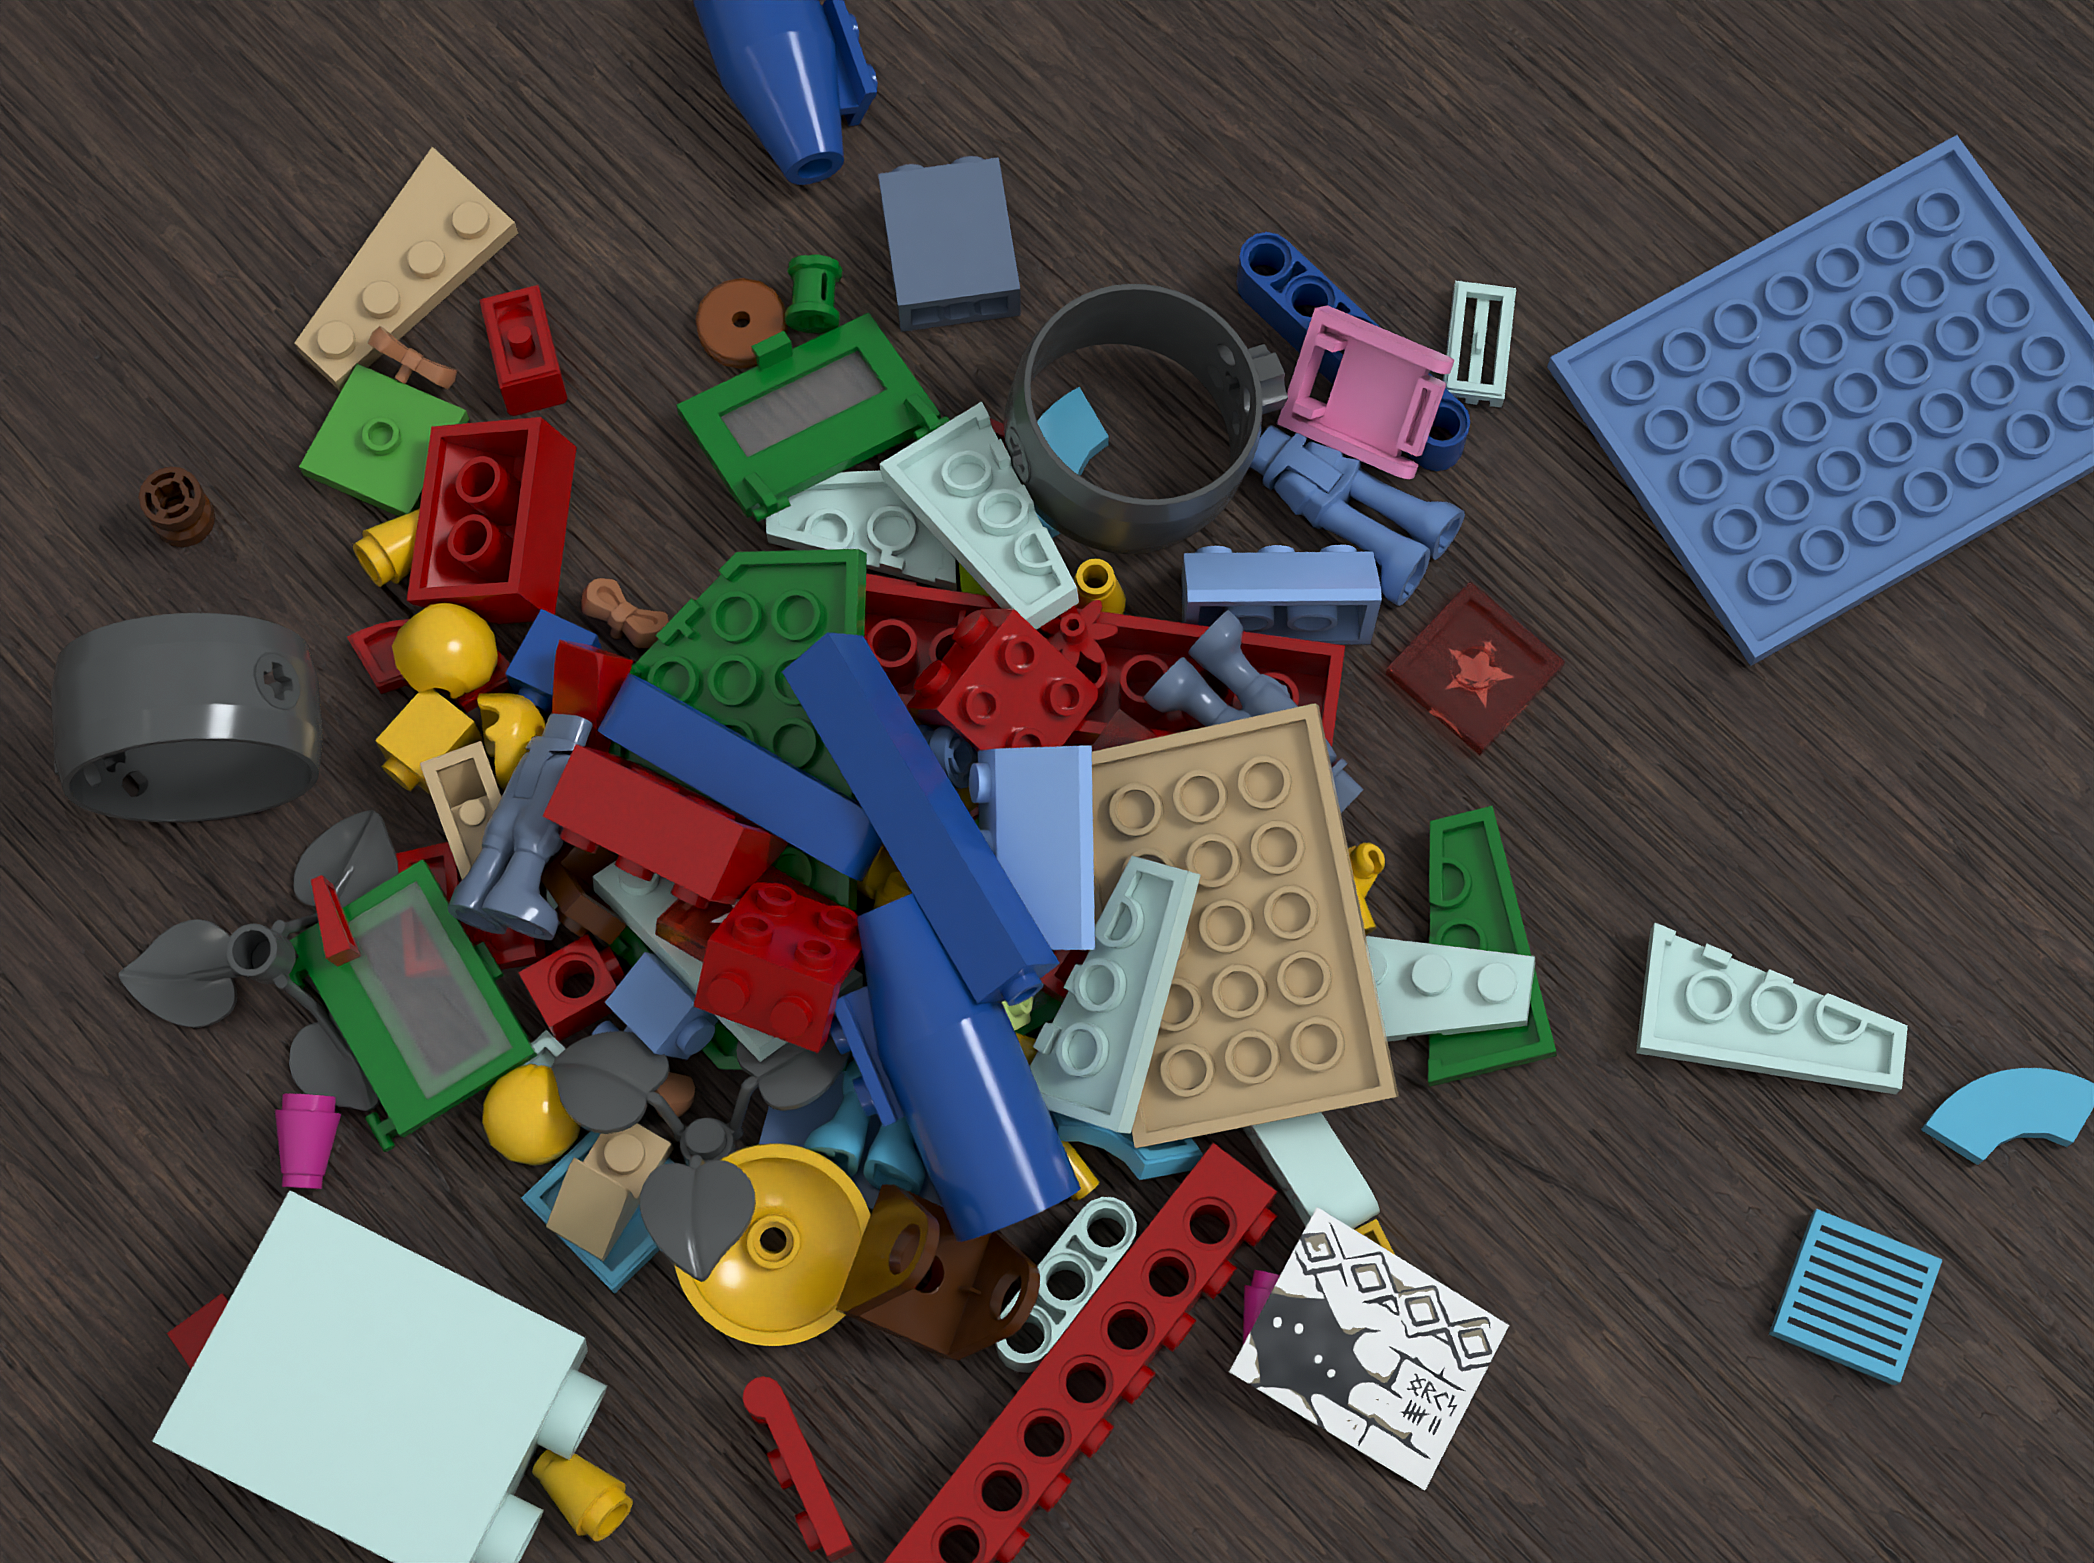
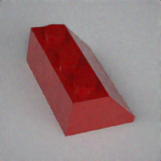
M542 417L431 426L407 601L412 605L424 608L438 603L457 604L475 612L485 621L497 624L534 622L541 609L555 615L577 447Z
M578 744L575 745L543 814V817L563 827L559 836L562 840L594 854L600 845L619 855L614 864L619 869L646 881H651L654 873L674 882L670 892L673 896L707 910L710 901L735 905L751 885L784 852L788 844L787 841L737 812L628 758Z

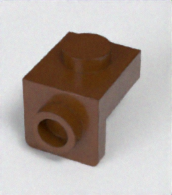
M568 843L542 873L541 881L558 906L555 910L559 913V921L580 937H583L590 931L611 945L627 924L594 891L593 876L615 862L619 856L600 845L594 854Z

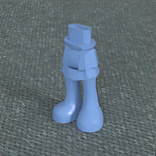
M1269 426L1259 439L1255 456L1249 467L1264 476L1263 485L1270 490L1274 488L1295 515L1305 516L1313 527L1318 529L1324 528L1352 542L1365 552H1373L1375 561L1381 567L1380 585L1382 594L1397 606L1404 604L1421 582L1428 567L1430 557L1434 560L1441 557L1456 537L1464 520V511L1449 502H1426L1378 480L1363 470L1360 460L1345 458L1344 453L1313 441H1309L1306 444L1307 438L1299 433L1291 437L1275 426ZM1351 498L1392 520L1408 532L1412 539L1394 532L1349 506Z

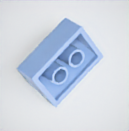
M1272 545L1259 549L1257 553H1232L1231 549L1224 546H1206L1197 549L1195 553H1184L1181 575L1182 623L1210 627L1222 614L1229 610L1239 619L1245 632L1338 645L1371 644L1382 601L1381 585L1373 552H1357L1355 547L1349 545H1331L1321 549L1320 552H1295L1293 548L1288 546Z
M1092 746L999 748L978 751V763H973L970 768L969 792L972 802L979 803V829L1050 948L1052 950H1094Z

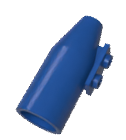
M692 0L722 87L786 179L792 184L807 185L825 180L840 170L844 163L841 115H845L848 126L860 125L877 94L876 73L873 67L866 63L859 44L857 21L853 14L848 13L844 0H825L823 5L820 4L819 0Z
M913 893L857 916L867 986L838 997L835 1007L836 1014L833 1015L830 1033L841 1055L852 1051L862 1075L853 1079L852 1082L867 1117L878 1113L883 1127L905 1117L957 1242L974 1239L1012 1225L1050 1208L1077 1193L1081 1189L1003 1002L979 1004L976 1002Z

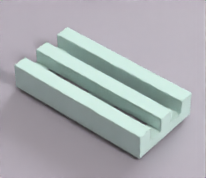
M1455 281L1446 355L1454 359L1451 373L1444 374L1443 381L1446 383L1445 388L1455 397L1466 398L1465 403L1477 405L1478 400L1490 401V406L1502 408L1505 397L1516 288ZM1466 297L1477 298L1468 382L1457 381ZM1490 300L1501 301L1492 385L1481 384Z

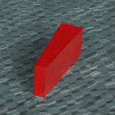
M323 875L311 879L326 959L338 967L361 957L334 885Z

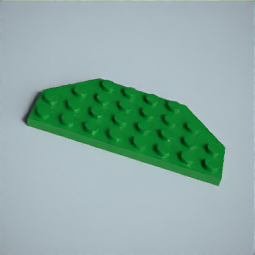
M860 549L736 552L718 570L721 575L697 600L691 598L655 635L658 640L634 665L632 664L630 674L664 690L858 801L782 671L827 632L865 636L867 553ZM611 741L608 753L628 758L719 803L630 750ZM790 843L787 844L784 852L756 881L783 884L792 888L798 895L828 906L846 907L857 913V880L833 869ZM628 925L611 945L608 944L616 955L623 957L631 967L636 964L644 952L655 954ZM718 1020L714 1025L715 1033L712 1039L702 1051L718 1069L743 1070L737 1059L739 1040ZM852 1051L842 1072L846 1071L849 1062L852 1061Z

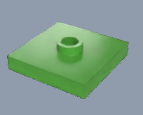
M356 364L299 468L304 476L400 517L420 509L431 426L465 424L468 422L469 417L467 411L360 364Z

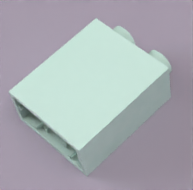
M289 1191L152 1442L393 1563H519L544 1510L514 1496L539 1445L568 1460L572 1458L602 1401L607 1385L578 1371L588 1352L585 1337Z

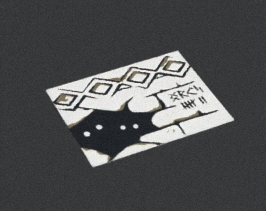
M1316 1207L1229 1372L1421 1489L1426 1490L1509 1325Z

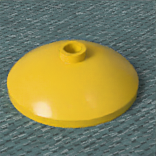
M784 1143L757 1144L734 1151L719 1159L733 1163L751 1180L755 1191V1211L751 1223L743 1236L720 1259L704 1282L694 1279L675 1265L677 1277L687 1299L694 1309L714 1328L732 1338L750 1344L762 1346L791 1345L806 1341L827 1331L845 1316V1314L836 1311V1307L871 1216L860 1190L853 1180L833 1161L817 1152L797 1145ZM768 1228H779L785 1233L786 1242L781 1249L769 1251L761 1245V1235Z

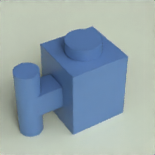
M647 952L643 953L605 1001L610 1009L627 1025L624 1032L635 1033L654 1054H665V1056L688 1059L690 1055L702 1050L712 1039L715 1033L714 1025L719 1020L714 1014L693 1007L696 995L656 954ZM605 1021L595 1028L592 1035L620 1030L611 1021Z

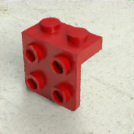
M980 609V611L976 610L970 613L957 626L952 636L955 643L943 659L931 663L919 675L914 684V689L917 692L906 705V708L922 724L950 726L977 752L999 748L1057 747L1065 744L1098 698V689L1094 683L1015 609Z
M765 882L752 884L708 939L693 1007L819 1053L828 1040L841 984L862 956L857 923L858 915L846 907L828 906L798 895L792 888L783 884Z

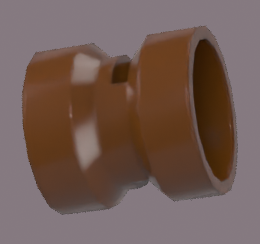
M172 466L161 468L150 474L141 485L138 496L140 508L164 542L171 546L183 548L193 546L204 540L213 529L215 521L214 507L205 495L200 483L189 471ZM176 496H180L179 498L174 499V500H172L171 502H169V500H171L172 498H174V497H176Z

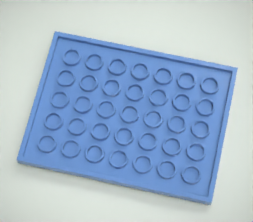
M1957 135L1551 356L1547 366L1750 666L2094 471V321Z

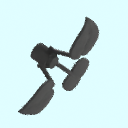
M374 810L354 814L327 829L308 846L302 854L294 874V892L300 901L309 906L316 907L311 879L323 875L334 885L343 908L398 874L396 852L381 815ZM317 912L288 922L277 920L271 929L260 924H246L235 930L231 936L224 929L210 921L201 919L184 921L170 927L159 935L136 960L119 972L118 975L123 985L142 1006L169 1022L190 1028L211 1026L231 1014L237 1003V988L233 978L243 975L261 984H275L307 1009L318 1021L302 1028L295 1036L290 1048L289 1067L298 1087L305 1094L336 1097L335 1107L352 1108L368 1112L380 1104L378 1096L331 1013L328 1015L318 1002L296 985L288 976L295 964V950L287 937L291 933L317 924L319 922Z
M612 1031L585 1037L561 1052L555 1058L551 1068L564 1109L584 1129L601 1134L627 1130L642 1119L647 1103L655 1107L673 1131L675 1140L680 1142L685 1165L668 1163L657 1167L650 1173L640 1193L639 1205L641 1216L649 1235L660 1251L683 1272L698 1281L704 1282L720 1259L743 1236L754 1215L756 1199L751 1180L733 1163L719 1160L736 1151L734 1141L743 1136L742 1124L752 1093L759 1087L762 1098L767 1105L779 1111L806 1106L823 1095L836 1081L847 1064L851 1051L841 1055L829 1032L828 1040L819 1053L787 1042L760 1062L738 1041L737 1059L739 1065L751 1077L742 1083L731 1121L727 1124L713 1118H701L689 1126L683 1125L667 1101L661 1095L654 1092L665 1082L669 1075L670 1068L665 1054H654L632 1032Z

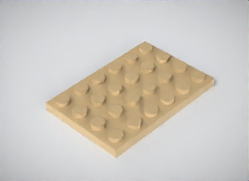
M1314 703L1093 751L1092 799L1095 926L1131 856L1201 874L1132 1127L1135 1148L1399 1097L1319 706Z

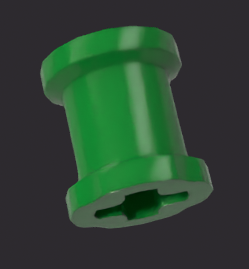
M819 254L800 255L792 258L788 263V274L793 280L792 305L788 306L785 310V323L790 328L805 333H825L837 328L840 315L839 311L834 308L835 284L842 278V267L839 265V262L829 256Z

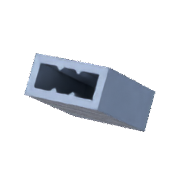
M967 156L959 158L951 164L925 168L916 164L899 166L891 172L878 174L881 206L901 332L1021 315L1020 284L999 157L983 159L977 156Z

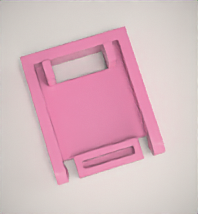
M1328 305L1315 308L1287 391L1288 400L1281 410L1277 424L1392 475L1404 479H1413L1418 469V464L1401 456L1402 451L1416 457L1423 454L1446 387L1444 381L1430 376L1429 372L1431 370L1440 374H1450L1454 359ZM1325 349L1330 352L1345 350L1327 404L1310 397Z

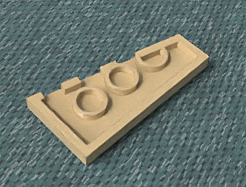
M432 147L295 341L299 353L341 392L356 364L368 368L383 354L368 344L371 333L376 328L382 326L397 340L403 337L518 234L515 222Z

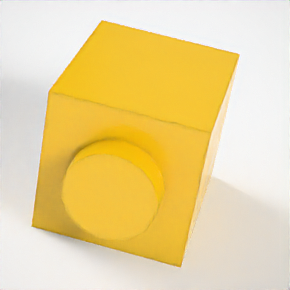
M433 688L424 692H418L375 740L387 760L381 766L382 769L406 790L411 792L418 785L428 794H430L420 766L421 762L479 741L484 742L475 722Z

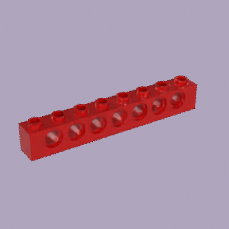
M1213 1143L884 1563H947L940 1555L941 1543L949 1533L957 1530L968 1531L979 1541L978 1555L971 1563H995L996 1561L1011 1563L1031 1536L1030 1533L1022 1528L1038 1506L1047 1513L1053 1509L1073 1482L1065 1474L1069 1466L1080 1452L1089 1459L1094 1456L1115 1427L1106 1420L1122 1398L1130 1405L1135 1403L1156 1374L1148 1367L1152 1359L1163 1345L1171 1352H1174L1195 1325L1197 1320L1188 1314L1204 1293L1213 1300L1218 1296L1237 1270V1267L1229 1262L1244 1241L1254 1248L1278 1217L1269 1210L1274 1203L1277 1191ZM1200 1215H1214L1225 1224L1227 1235L1218 1243L1205 1244L1193 1236L1190 1230V1223ZM1172 1266L1183 1273L1187 1286L1183 1292L1176 1296H1162L1151 1287L1149 1276L1159 1267ZM1121 1318L1135 1319L1144 1327L1146 1339L1135 1349H1121L1115 1346L1108 1336V1329L1111 1324ZM1078 1371H1093L1102 1378L1105 1384V1391L1098 1400L1091 1403H1081L1069 1395L1066 1388L1067 1381ZM1049 1423L1061 1431L1064 1443L1056 1454L1049 1457H1039L1027 1449L1024 1439L1029 1429L1034 1425ZM1000 1476L1012 1478L1019 1484L1022 1490V1497L1019 1503L1013 1509L1004 1512L989 1508L982 1498L986 1484Z

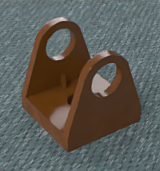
M882 1184L836 1311L944 1359L960 1360L1012 1336L1024 1325L1038 1297L1040 1272L1037 1265L1004 1235L994 1231L974 1239L957 1242L942 1206L899 1186ZM931 1265L932 1276L930 1282L923 1290L917 1291L914 1287L922 1280ZM1021 1276V1288L1018 1298L1011 1311L1001 1319L1000 1311L1003 1298L1013 1281Z

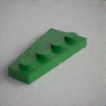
M1493 806L1430 821L1429 944L1531 956ZM1535 969L1527 1026L1442 1035L1441 1033L1429 1034L1428 1083L1430 1087L1557 1056Z

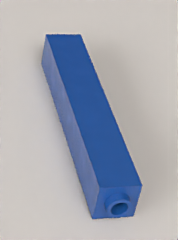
M827 632L782 671L783 675L976 1002L979 1004L1006 1001L1008 1006H1014L1026 1001L1042 989L1043 983L1040 978L1060 964L864 636Z

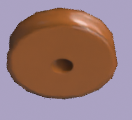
M747 278L727 280L710 289L700 302L696 315L699 340L707 354L723 366L738 369L757 366L756 356L752 352V345L782 331H785L787 334L788 325L785 323V306L776 291L761 281ZM740 319H746L750 322L743 328L734 325Z

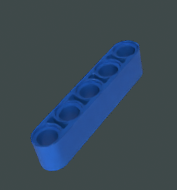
M1270 232L1257 233L1248 238L1241 247L1236 281L1239 295L1299 353L1301 352L1312 318L1303 316L1295 310L1296 307L1301 305H1311L1316 308L1328 305L1380 327L1282 236ZM1259 265H1268L1275 268L1278 273L1272 276H1262L1254 272L1252 268ZM1325 349L1318 371L1334 384L1343 354L1339 351L1330 352ZM1445 388L1432 427L1445 428L1452 434L1453 438L1440 441L1429 436L1422 455L1416 457L1405 452L1418 465L1432 471L1447 470L1458 462L1462 456L1470 427V417L1467 409Z
M627 674L597 729L598 732L855 880L860 882L864 880L883 845L858 801L633 674Z

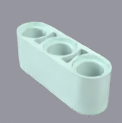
M1321 1112L1243 1127V1130L1305 1227L1316 1207L1352 1229L1380 1213L1378 1203L1370 1187Z
M1101 1197L1090 1201L1079 1212L1038 1265L1040 1272L1039 1293L1026 1322L1039 1327L1043 1332L1044 1341L1041 1347L1029 1354H1021L1012 1350L1007 1344L1006 1339L995 1343L999 1358L1008 1368L1016 1372H1033L1133 1246L1136 1238L1137 1222L1133 1211L1126 1203L1113 1197ZM1111 1218L1123 1227L1125 1236L1115 1246L1101 1247L1089 1238L1087 1231L1090 1225L1098 1219ZM1071 1270L1083 1279L1085 1288L1077 1298L1060 1300L1048 1291L1046 1284L1049 1278L1058 1271ZM1020 1290L1001 1313V1319L1013 1308Z

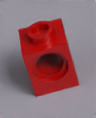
M588 934L518 972L558 1042L612 1013L613 1011L605 1001L626 976L610 947L608 946L597 952ZM586 973L595 977L594 985L586 995L579 998H569L562 994L563 986L571 976Z

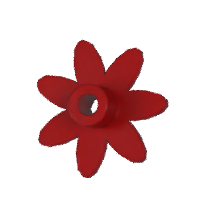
M1100 600L1092 601L1079 614L1076 606H1073L1060 614L1061 619L1054 618L1040 627L1042 631L1052 635L1047 640L1059 652H1062L1075 667L1078 664L1080 653L1096 664H1103L1105 662V655L1096 641L1108 640L1115 637L1118 633L1115 625L1095 623L1103 608Z

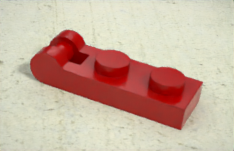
M770 1377L754 1378L744 1389V1406L755 1422L770 1428L778 1448L766 1454L782 1490L795 1485L806 1510L794 1515L810 1552L812 1553L823 1548L830 1562L854 1552L855 1548L782 1388L777 1381Z

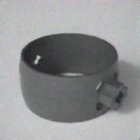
M1121 284L1099 288L1083 294L1062 307L1039 329L1028 344L1018 365L1006 402L1004 415L1006 450L1010 455L1012 467L1021 485H1025L1033 500L1035 512L1062 535L1090 548L1112 553L1139 554L1165 549L1193 536L1212 522L1234 497L1255 456L1261 434L1262 415L1282 409L1288 400L1284 384L1285 372L1276 352L1270 353L1265 344L1247 349L1239 335L1220 315L1188 295L1172 289L1147 284ZM1123 344L1145 348L1162 354L1192 373L1204 385L1217 403L1228 431L1230 467L1222 476L1202 489L1174 498L1139 499L1115 494L1099 488L1071 470L1046 441L1034 414L1030 383L1035 376L1056 359L1067 353L1089 346Z
M175 613L147 616L113 623L85 633L67 644L58 655L51 690L55 773L59 775L65 796L85 810L119 819L146 822H197L226 819L253 814L286 804L305 794L318 780L323 749L319 680L308 644L299 634L284 626L257 618L219 613ZM273 669V676L276 682L269 685L265 684L263 676L272 672ZM127 775H131L140 784L139 791L134 797H131L122 787L123 778Z

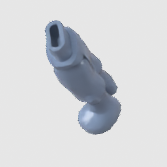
M1229 610L1222 614L1191 647L1188 654L1203 669L1214 675L1238 697L1242 704V709L1238 710L1230 705L1228 706L1184 657L1180 658L1143 698L1152 708L1161 713L1178 710L1184 711L1205 727L1298 707L1290 698L1286 685L1280 684L1270 676L1259 674L1244 656L1240 647L1244 628L1239 619ZM1326 740L1340 812L1342 813L1364 789L1343 770L1348 763L1343 758L1336 760L1337 755Z
M550 714L542 736H535L530 739L525 747L530 749V751L523 755L513 771L502 798L486 825L481 852L468 874L455 887L448 905V912L453 917L474 928L490 933L505 934L507 927L533 938L552 940L559 925V913L540 895L539 884L544 866L548 863L551 856L556 854L563 845L564 840L559 837L563 827L543 817V814L575 745H586L593 727L589 720L575 715Z

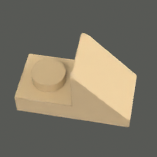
M481 741L420 763L462 880L468 874L482 850V839L486 825L502 798L501 790L496 782L494 772Z
M635 1124L621 1132L600 1134L583 1162L576 1158H573L548 1219L547 1229L604 1262L639 1206L643 1184L653 1170L665 1164L674 1149L672 1144L639 1124Z

